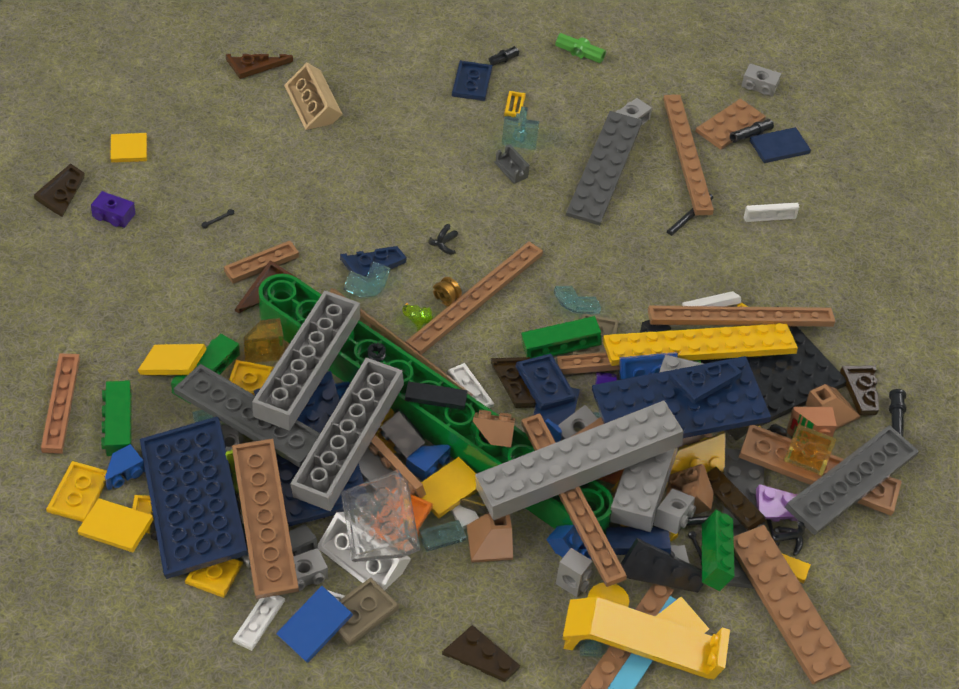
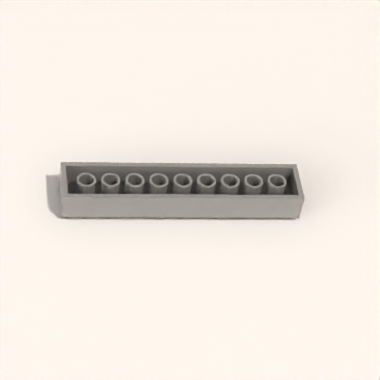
M665 355L659 372L701 365L703 363ZM679 447L624 469L611 506L610 522L651 532L657 508L660 506Z
M661 401L475 474L476 489L492 519L496 520L682 446L683 429L666 402Z

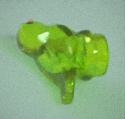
M406 303L402 308L403 315L408 317L417 327V332L424 323L428 324L433 319L430 307L420 308L418 305L411 306Z

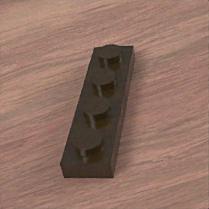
M717 467L707 472L714 496L748 531L766 521L765 516Z

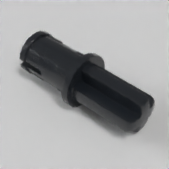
M515 46L507 50H500L498 54L488 59L490 65L494 66L501 62H508L509 59L519 56V50Z

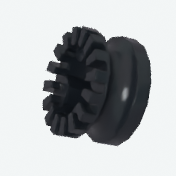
M378 342L377 344L369 345L368 358L378 362L383 361L386 356L384 345Z

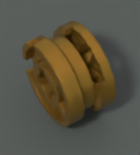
M444 277L433 286L435 298L441 299V303L447 307L462 296L460 286L451 277Z

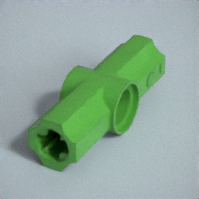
M560 33L555 43V46L570 51L572 56H578L580 59L585 57L601 63L606 55L604 49L591 45L583 37L575 39Z

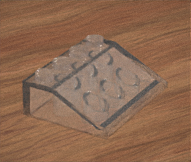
M399 470L341 492L351 560L353 562L402 558L420 551L409 485Z

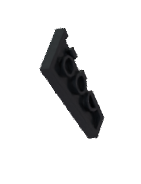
M636 538L620 563L628 579L696 593L700 591L704 584L702 583V569Z

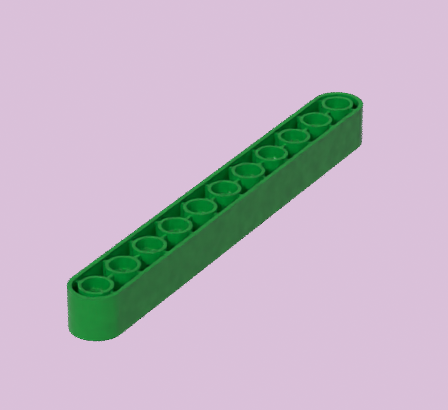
M289 274L269 276L259 286L260 320L265 327L290 344L322 294L295 276ZM360 320L328 369V371H331L332 374L342 381L351 383L365 358H368L369 345L377 344V342L381 343L385 347L386 356L380 363L400 369L403 372L404 385L393 402L391 409L394 412L400 409L429 442L434 445L451 446L450 456L454 459L460 457L476 474L535 451L527 434L514 426L511 447L491 445L474 424L473 417L475 413H479V410L491 411V415H499L469 394H467L465 410L405 401L408 381L455 389L460 388ZM594 480L579 487L606 536V529L610 525L613 497L604 486ZM559 495L525 508L554 529L557 526L574 525Z

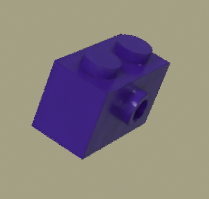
M101 191L91 204L92 217L98 221L109 222L115 227L125 228L136 214L134 202Z

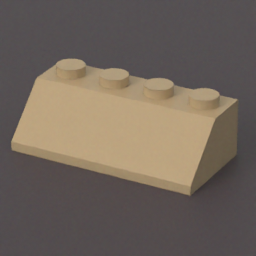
M306 62L284 85L305 130L331 125L342 115L321 70Z

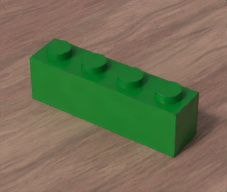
M595 316L521 333L526 357H530V359L547 354L555 356L602 345L601 330Z
M220 333L206 347L207 350L196 367L201 364L220 375L240 355L239 343ZM176 375L172 379V394L176 395L174 388L188 375Z
M130 380L107 381L106 390H102V400L106 402V405H102V417H105V421H102V434L105 433V437L101 438L102 450H106L107 456H112L116 451L130 444L132 445V390Z
M715 510L702 524V583L721 591L735 577L733 518Z

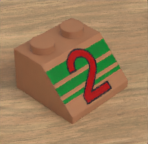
M793 407L786 429L787 433L805 445L821 451L829 449L837 426L833 407Z

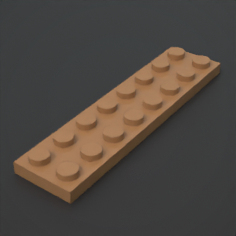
M755 425L749 426L739 454L741 459L809 485L813 484L844 460ZM889 477L857 503L892 516L902 481Z
M273 439L232 445L255 597L260 599L299 592Z
M765 525L734 536L735 557L811 683L816 684L850 669L849 662Z

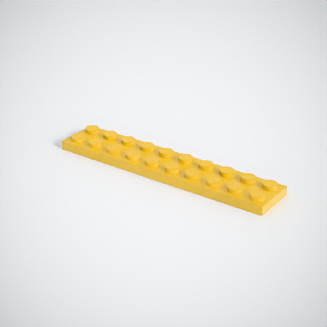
M781 323L603 335V344L611 366L620 365L619 357L676 352L678 353V358L693 361L744 356L797 354L798 349L788 325Z

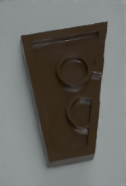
M876 365L842 366L840 369V373L847 381L846 387L859 415H877L879 411L878 393L876 392L877 378H875Z
M473 625L442 651V655L481 670V672L503 682H506L520 669V665Z

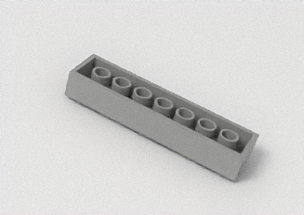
M324 290L252 401L253 417L286 430H291L359 321V302Z
M365 358L290 485L294 498L328 511L332 510L403 387L402 370Z

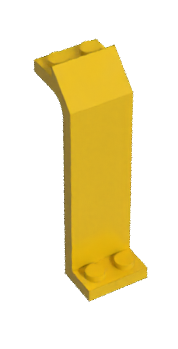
M599 597L570 599L562 639L565 640L564 649L573 650L581 640H595L714 680L725 669L730 630L722 627L716 634L710 636Z

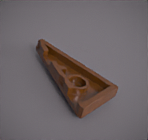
M226 54V60L237 76L242 79L293 62V56L280 54V57H269V54H243L242 57H231V54Z
M270 260L237 305L235 311L241 313L259 304V286L269 276L275 274L294 275Z

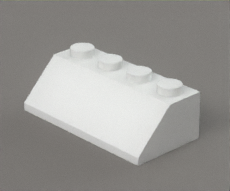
M336 512L318 543V549L362 583L371 577L385 591L403 574L411 558L394 545L368 533L370 527L350 512Z

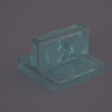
M521 107L520 114L517 113L516 118L505 116L502 145L510 144L512 147L536 150L540 121L527 120V107Z

